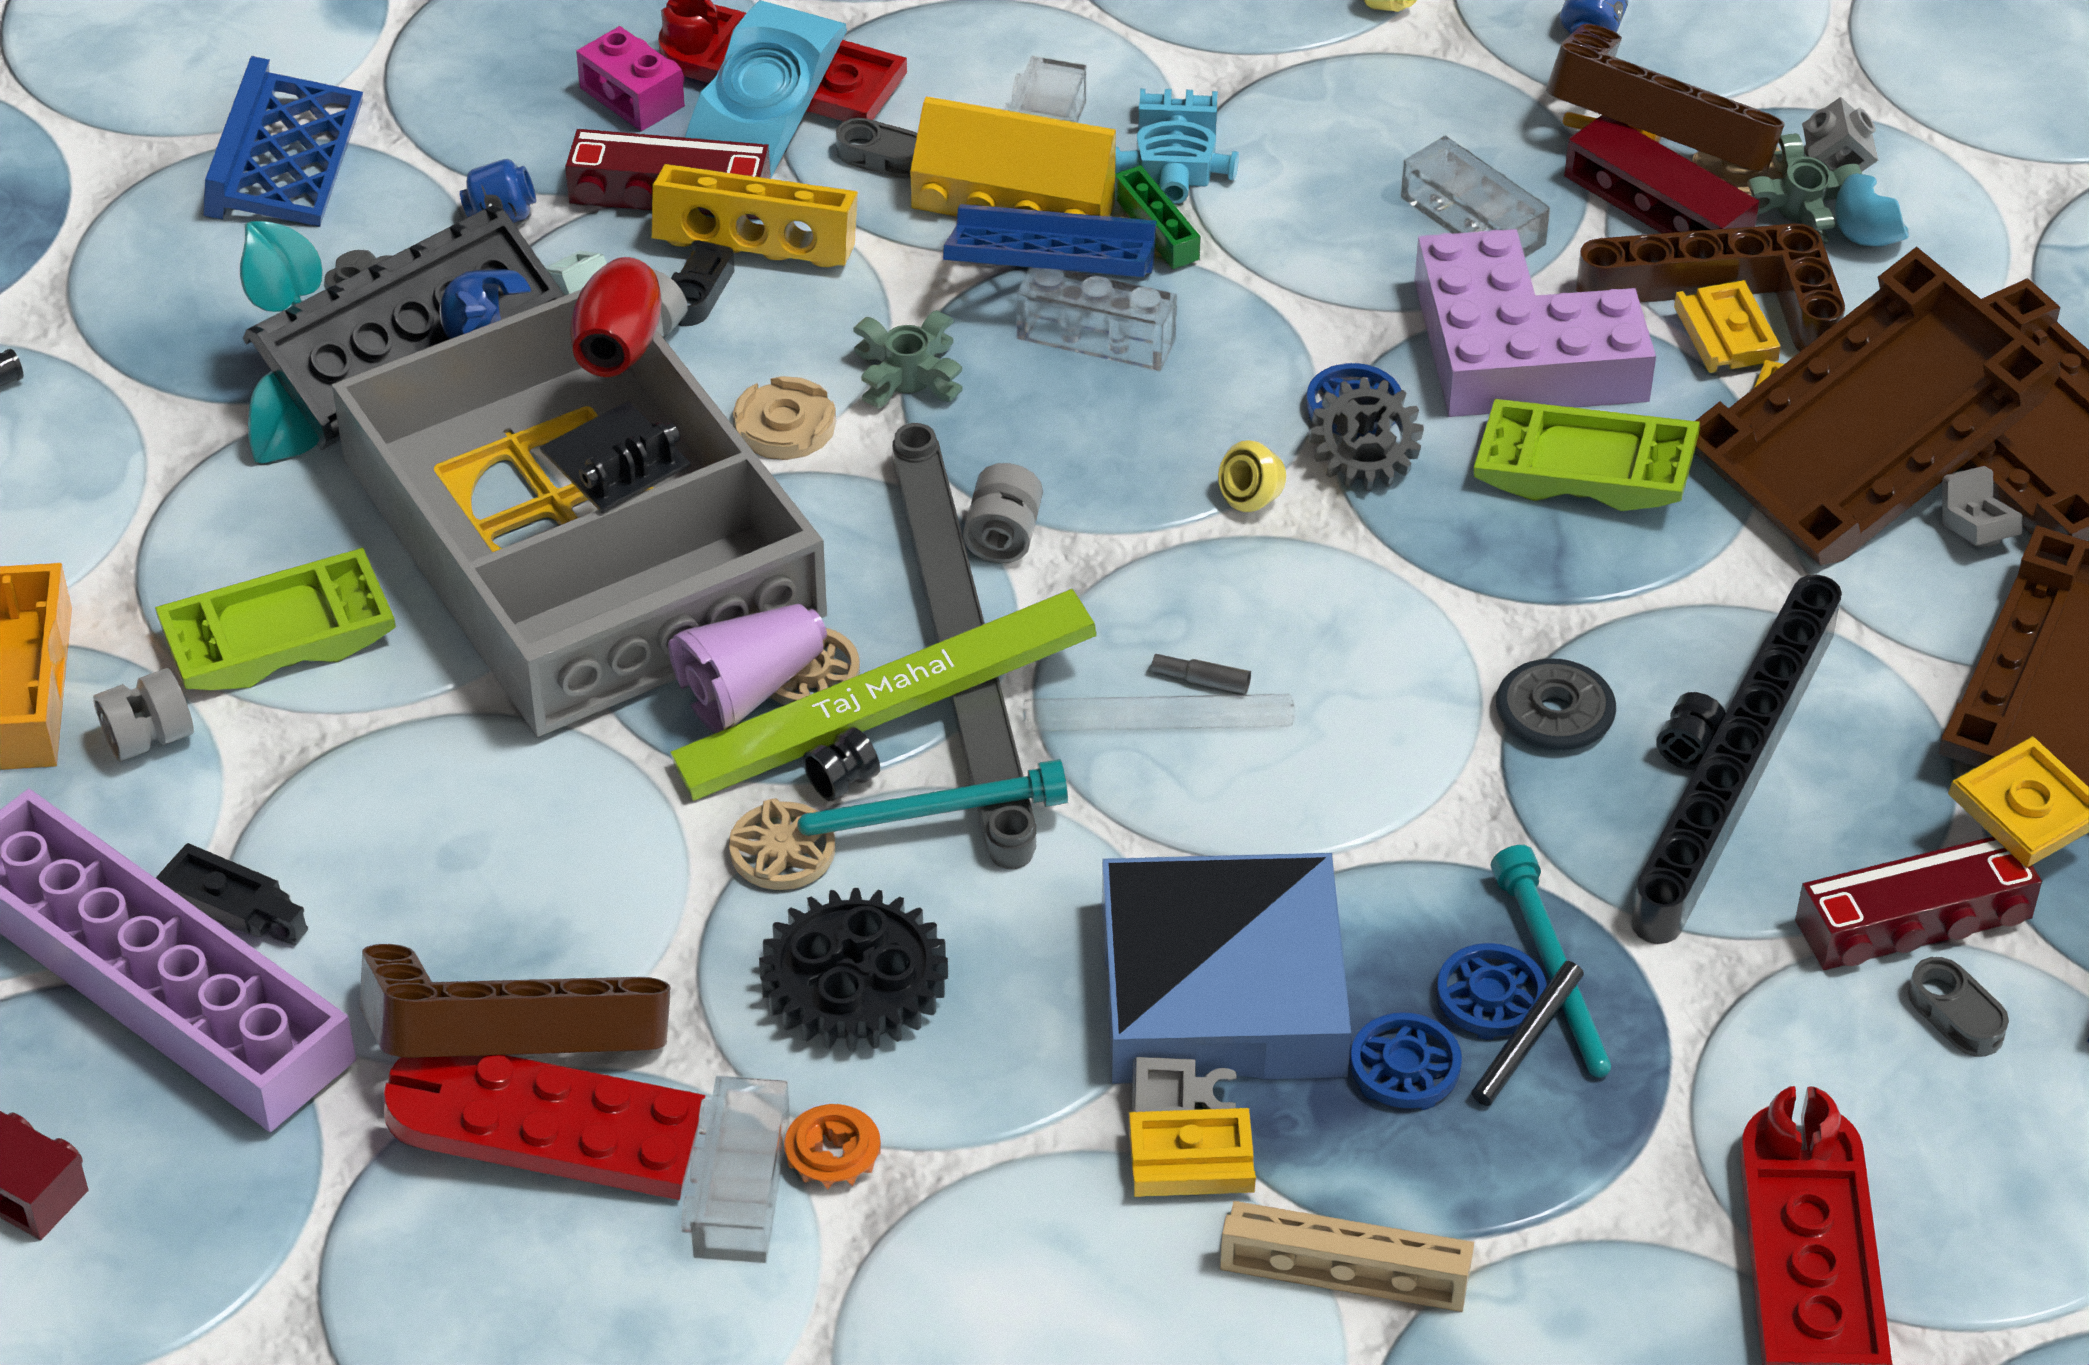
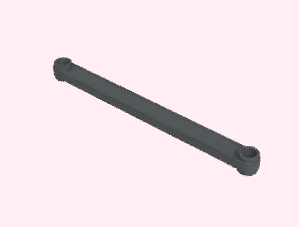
M910 423L903 425L895 433L892 444L893 465L936 642L939 643L981 626L985 622L939 441L934 430L928 425ZM999 677L950 696L971 785L1024 777ZM1030 799L977 807L986 848L992 861L999 867L1006 869H1017L1028 864L1036 850V823Z

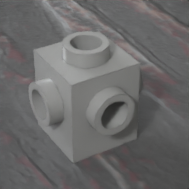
M1839 97L1825 108L1819 109L1802 123L1806 145L1803 148L1806 157H1812L1823 162L1829 171H1834L1846 164H1859L1862 172L1879 161L1873 139V133L1876 131L1872 119L1862 108L1855 110L1842 97Z

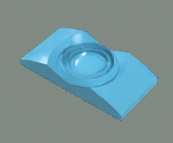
M759 0L734 28L723 64L716 77L700 92L685 138L769 144L770 174L772 178L847 32L846 23Z

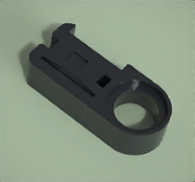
M701 240L692 242L690 257L681 272H674L671 279L682 290L685 298H695L699 302L687 306L688 311L685 318L678 325H697L709 316L735 271L732 248Z

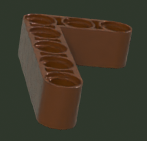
M1582 24L1561 43L1546 87V91L1550 95L1741 167L1755 171H1767L1769 169L1785 126L1781 119L1764 111L1616 58L1622 37L1605 27Z
M1804 224L1597 238L1584 243L1580 249L1576 292L1635 288L1641 303L1675 300L1676 292L1684 291L1686 296L1697 294V288L1745 280L1752 294L1776 292L1793 344L1798 351H1802L1844 318L1845 302L1821 236L1815 229Z
M375 944L367 946L362 950L359 1008L380 1049L384 1053L398 1057L417 1058L654 1050L662 1048L667 1044L671 987L666 981L651 977L432 982L416 953L411 948L396 944Z

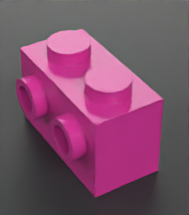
M621 26L576 50L580 88L641 132L685 106L684 75L682 69L676 62L667 59L651 48L643 39L635 37Z

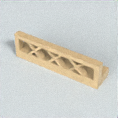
M1233 1201L1231 1215L1226 1214L1222 1232L1220 1270L1463 1312L1474 1242Z

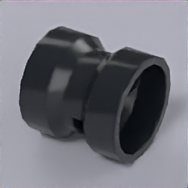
M1687 692L1681 695L1670 712V720L1665 722L1656 738V746L1660 754L1676 767L1697 769L1726 714L1724 707L1707 694Z
M850 727L837 734L833 744L829 746L818 745L803 755V766L810 783L816 792L827 801H834L846 794L850 784L854 782L865 783L876 777L880 772V762L872 743L856 727Z

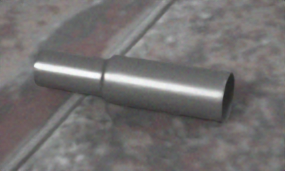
M1155 654L1151 666V671L1154 673L1186 679L1188 683L1244 695L1247 694L1251 681V671L1197 659L1189 661Z

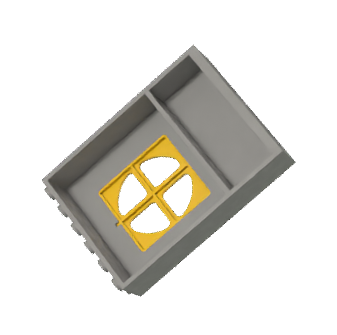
M581 290L332 384L345 463L537 737L676 680L670 661L668 643L669 640L674 638V635L682 630L794 604H801L807 610L814 609L821 618L827 616L823 539L661 334L656 330L651 344L642 357L617 376H596L584 370L577 363L571 345L570 325L573 308ZM627 401L652 425L657 422H661L664 425L672 422L676 426L680 434V441L675 443V447L691 462L690 467L604 513L597 510L580 518L573 512L572 507L588 499L573 483L562 488L555 487L529 452L534 447L544 445ZM502 460L511 461L538 497L484 519H477L472 511V496L478 480L491 465ZM545 517L554 519L559 525L505 548H500L492 541L501 534Z

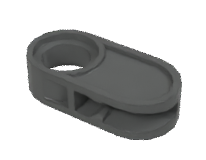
M853 118L842 122L837 127L836 151L838 157L849 165L893 177L910 178L917 133L870 119ZM853 139H866L870 141L861 145L848 143V141Z
M1929 957L1921 960L1914 967L1908 990L1909 1001L1945 1038L1960 1051L1972 1056H1988L1996 1053L2002 1047L2009 1023L2008 1013L2002 1004L1964 968L1953 960L1944 957ZM1930 979L1942 980L1951 986L1953 992L1946 995H1937L1928 991L1922 983Z

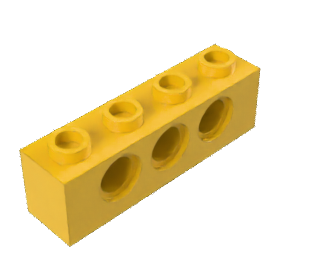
M665 164L653 184L651 238L667 240L669 244L679 247L690 246L692 242L701 240L730 247L734 253L743 251L763 254L764 257L771 260L792 258L811 261L819 267L845 266L855 246L858 191ZM697 207L708 209L715 217L703 215ZM745 214L757 216L763 224L751 222ZM794 221L807 224L812 231L801 230L795 225Z

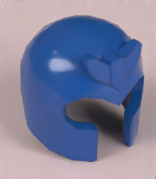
M502 269L468 271L452 280L444 290L440 302L441 324L449 340L500 321L499 286L504 295L529 293L531 288L526 279L516 271Z

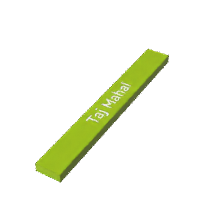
M1072 588L749 719L734 727L732 726L671 751L672 760L692 800L695 801L803 757L805 752L818 745L829 746L834 743L837 734L850 727H856L864 732L1096 637L1095 623Z

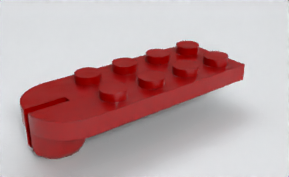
M669 0L666 3V8L661 10L662 28L658 38L659 52L667 59L676 62L682 69L684 76L710 83L716 77L724 62L734 28L746 15V12L714 5L711 0ZM842 40L806 111L843 122L853 118L873 120L907 74V58Z
M508 1055L400 1057L391 1068L389 1082L385 1085L383 1110L385 1124L390 1133L401 1143L411 1147L680 1200L704 1111L706 1095Z
M1789 1086L1776 1094L1768 1107L1757 1112L1749 1120L1744 1129L1740 1147V1166L1762 1365H1893L1861 1136L1854 1125L1840 1114L1837 1104L1825 1091L1810 1086L1807 1087L1801 1113L1805 1149L1801 1150V1133L1796 1130V1123L1792 1121L1796 1089L1795 1086Z

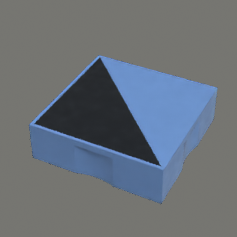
M1332 853L1102 859V919L1105 966L1109 973L1108 1022L1112 1084L1133 1083V1059L1136 1057L1196 1060L1195 1077H1204L1209 1072L1218 1068L1234 1070L1237 1072L1236 1076L1253 1077L1263 1080L1348 1077L1351 1025Z

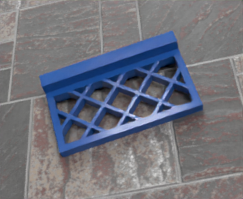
M251 56L205 178L203 216L223 220L227 208L320 227L363 102V92L270 73V59ZM277 91L296 95L299 100L282 105L274 95ZM328 103H336L348 106V108L330 115L322 106ZM310 110L317 118L315 121L300 125L293 116ZM281 121L288 129L271 136L264 126ZM328 130L336 139L319 146L311 136ZM299 141L306 148V151L289 156L282 147ZM270 152L277 159L276 162L260 167L252 157ZM317 161L325 170L308 177L300 167ZM288 172L296 181L279 188L271 178ZM259 183L266 191V193L258 196L239 193L240 189ZM307 193L315 202L313 208L293 204L289 199Z
M960 204L957 213V225L944 244L943 260L1144 277L1146 273H1152L1157 221Z

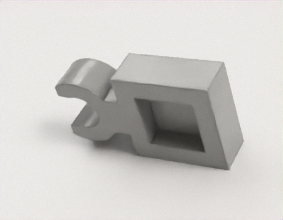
M1136 1057L1133 1059L1132 1112L1195 1110V1104H1201L1204 1109L1236 1108V1103L1218 1101L1213 1095V1086L1217 1081L1232 1082L1236 1080L1237 1072L1228 1068H1218L1209 1072L1204 1077H1195L1196 1060Z

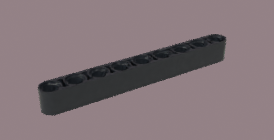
M1817 574L1806 575L1799 578L1790 591L1638 878L1631 925L1639 938L1650 943L1663 944L1675 940L1681 934L1833 639L1842 596L1840 586L1834 580Z

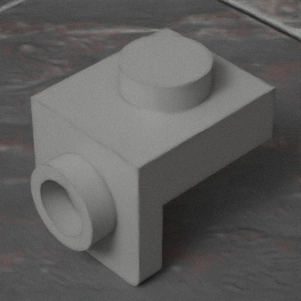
M1982 466L1949 474L1942 479L1943 526L1967 539L1970 544L1978 547L1996 546L2001 542V539L2022 534V514L1993 498V471Z

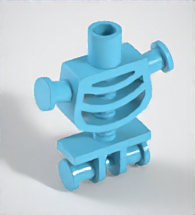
M1140 88L1137 148L1131 151H1120L1119 147H1116L1115 174L1142 165L1152 179L1160 185L1159 187L1173 204H1180L1187 199L1189 186H1208L1212 172L1227 174L1228 179L1234 181L1238 171L1239 152L1233 151L1232 155L1215 153L1218 91H1212V96L1193 95V90L1186 89V99H1172V89H1165L1164 94L1146 93V89Z

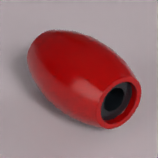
M631 257L616 258L596 271L582 288L572 312L570 337L573 355L577 363L587 372L600 377L617 376L636 363L651 344L660 321L662 301L657 276L646 263Z

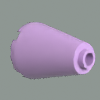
M794 604L682 630L674 635L673 639L669 640L668 649L670 661L681 689L690 685L698 701L690 704V706L704 725L714 733L737 725L821 654L824 648L823 639L827 638V631L823 620L814 609L807 610L801 604Z

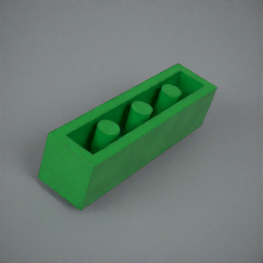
M1142 165L1116 173L1115 200L1131 219L1157 221L1155 248L1170 267L1175 269L1200 260L1201 236Z

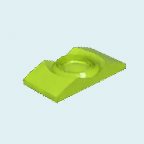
M1494 399L1474 464V477L1498 489L1532 501L1567 494L1579 498L1591 497L1619 511L1660 507L1682 501L1700 431V422Z
M364 548L155 607L157 618L185 689L222 690L251 688L277 669L292 666L304 660L339 662L376 642L396 628L395 618Z

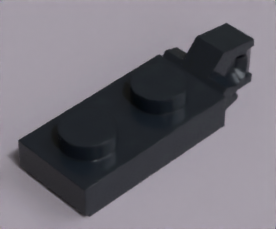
M190 843L185 844L156 877L157 880L213 920L246 934L251 933L253 936L261 937L267 931L274 939L296 945L308 931L303 914L304 908L291 902L289 899L290 895L280 889L278 880Z

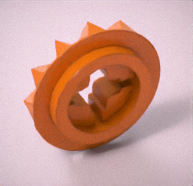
M826 1104L805 1111L789 1126L784 1142L789 1168L796 1169L804 1183L813 1179L818 1180L824 1184L827 1190L833 1182L846 1181L853 1186L858 1175L863 1172L872 1173L874 1162L877 1156L881 1154L880 1134L874 1121L861 1110L842 1104ZM823 1135H826L828 1141H832L836 1147H843L842 1157L833 1156L829 1150L823 1151Z

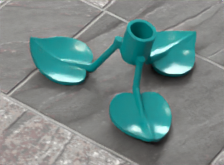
M250 221L245 224V242L240 262V279L245 295L254 306L269 312H282L289 306L292 307L302 302L300 296L312 294L320 287L323 271L321 259L317 250L307 238L289 227L273 222ZM271 371L265 375L253 391L248 414L249 443L253 459L257 463H268L303 454L316 446L319 441V437L274 373Z

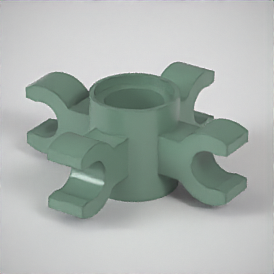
M1797 133L1781 135L1779 145L1782 151H1775L1772 159L1775 168L1782 173L1784 178L1771 180L1769 177L1759 176L1749 179L1747 183L1751 196L1759 200L1757 215L1777 207L1778 211L1787 219L1802 222V224L1815 229L1821 236L1823 244H1828L1829 239L1825 229L1834 228L1835 221L1831 210L1825 207L1823 201L1836 200L1844 180L1849 175L1855 173L1862 174L1859 164H1846L1834 171H1829L1827 166L1818 159L1804 157L1803 143Z
M936 310L928 315L921 327L901 325L887 332L880 322L871 317H865L853 327V332L864 338L854 347V352L865 360L877 359L882 362L880 365L870 366L862 374L861 381L871 386L862 395V400L879 409L890 400L894 391L916 393L928 386L938 398L950 402L962 392V386L952 381L962 372V366L953 359L943 358L940 360L934 356L936 353H944L953 344V337L944 333L952 325L953 318Z

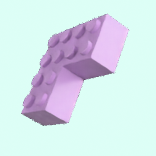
M1517 229L1418 236L1414 282L1449 417L1490 414L1494 399L1564 407L1650 402L1656 354L1635 288L1535 295Z

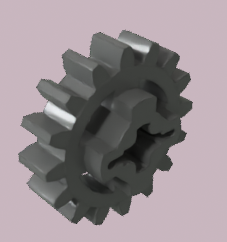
M1362 377L1359 389L1355 390L1346 381L1340 383L1339 397L1326 392L1322 401L1324 409L1315 408L1312 423L1316 427L1311 428L1309 442L1320 444L1315 449L1314 459L1316 462L1330 461L1326 473L1329 478L1337 475L1339 472L1344 473V486L1347 488L1352 486L1356 478L1363 479L1366 491L1372 490L1373 482L1376 478H1380L1389 487L1393 484L1394 470L1406 476L1411 467L1409 459H1418L1421 445L1416 441L1422 439L1424 426L1413 422L1417 420L1419 409L1417 406L1403 407L1407 394L1404 390L1397 392L1394 396L1388 394V381L1383 380L1377 389H1372L1367 377ZM1394 421L1400 432V444L1396 443L1397 436L1390 431L1391 424ZM1333 423L1337 425L1336 431L1343 436L1339 446H1337L1333 437ZM1377 427L1375 435L1368 433L1369 431H1373ZM1358 432H1359L1360 434H1362V435H1365L1364 437L1360 436V437L1356 440V437H1357V433H1358Z

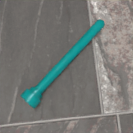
M1061 759L1039 762L1037 764L1038 769L1028 770V776L807 813L798 819L797 827L801 834L812 836L1032 798L1033 803L1043 802L1045 807L1067 804L1068 791Z
M1526 845L1510 846L1498 852L1493 857L1490 866L1498 886L1502 890L1507 891L1509 895L1516 897L1548 976L1552 980L1567 959L1537 890L1541 868L1532 848ZM1576 985L1561 1007L1589 1073L1596 1078H1602L1609 1074L1611 1063L1580 989Z

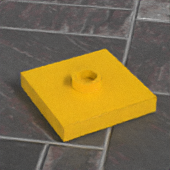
M2033 736L1953 780L1948 791V795L2026 868L2089 833V787Z

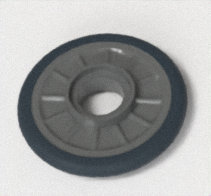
M1538 659L1518 666L1505 676L1496 694L1497 712L1505 727L1522 741L1544 749L1571 750L1587 746L1597 741L1610 729L1616 716V700L1608 683L1589 667L1565 659ZM1548 698H1561L1570 707L1564 710H1552L1547 708L1542 701Z

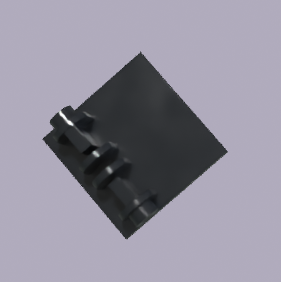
M629 401L540 446V451L601 513L691 466V462L675 447V443L680 441V434L676 426L672 422H668L665 425L657 422L652 425Z

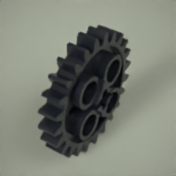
M853 888L849 900H841L835 890H830L829 903L822 905L810 896L807 898L808 912L803 913L791 907L788 909V924L773 923V939L763 940L764 957L759 958L763 998H769L771 1015L783 1014L785 1030L802 1025V1040L805 1042L811 1040L818 1033L824 1035L826 1049H830L838 1038L846 1039L849 1051L855 1050L859 1038H867L869 1044L874 1049H877L880 1043L879 1035L887 1033L892 1039L899 1042L902 1040L901 1025L905 1024L915 1030L921 1029V1013L934 1015L936 1013V998L945 997V980L948 979V958L946 957L945 939L937 938V924L935 922L923 924V909L920 907L905 913L904 898L901 896L887 905L883 903L882 890H877L870 900H862L859 888Z

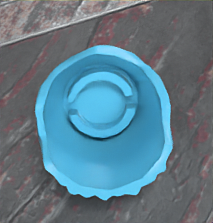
M1858 173L1849 175L1844 180L1837 194L1835 205L1836 221L1843 234L1852 242L1862 246L1882 247L1908 239L1909 231L1907 226L1904 225L1898 201L1895 198L1880 196L1874 193L1873 187L1877 184L1875 177Z

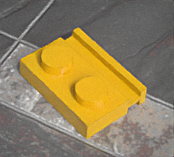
M1745 280L1697 288V294L1686 296L1684 291L1676 292L1674 308L1709 373L1716 372L1717 366L1727 364L1730 369L1763 364L1765 360L1778 361L1781 345Z
M1249 1108L1129 1112L1134 1197L1255 1193L1256 1175L1253 1163L1254 1155Z

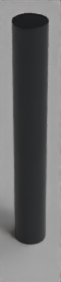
M1565 961L1471 1091L1476 1101L1485 1106H1490L1584 976L1583 970L1577 964L1571 961Z

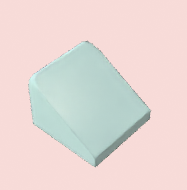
M580 250L545 268L564 295H568L581 290L590 277L606 265L607 262L603 254Z

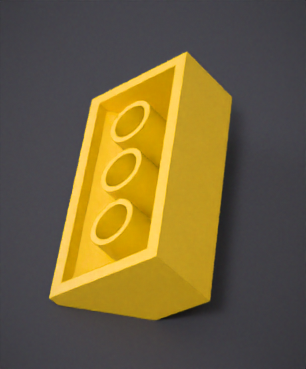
M926 96L922 106L910 170L911 208L957 216L959 205L967 204L1110 217L1115 205L1116 129Z

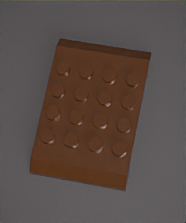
M1917 246L1878 276L1880 289L1740 400L1729 408L1719 401L1695 420L1700 422V431L1694 453L1820 566L1845 560L1938 486L1944 476L1953 474L2042 403L2060 376V367L2057 360Z
M2026 278L1982 298V300L2057 360L2060 367V376L2042 403L1960 468L1963 471L1982 466L1993 471V498L2022 514V526L2031 534H2033L2037 525L2087 541L2089 540V349L2057 322L2061 307L2031 280Z
M2036 525L2021 559L2018 575L1961 703H1957L1943 734L1938 754L1978 767L2033 736L2089 787V541Z

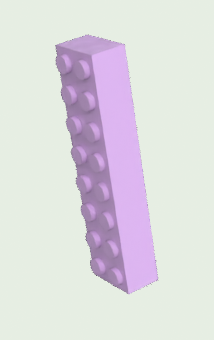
M30 788L0 809V934L271 1133L356 1061L347 1014Z

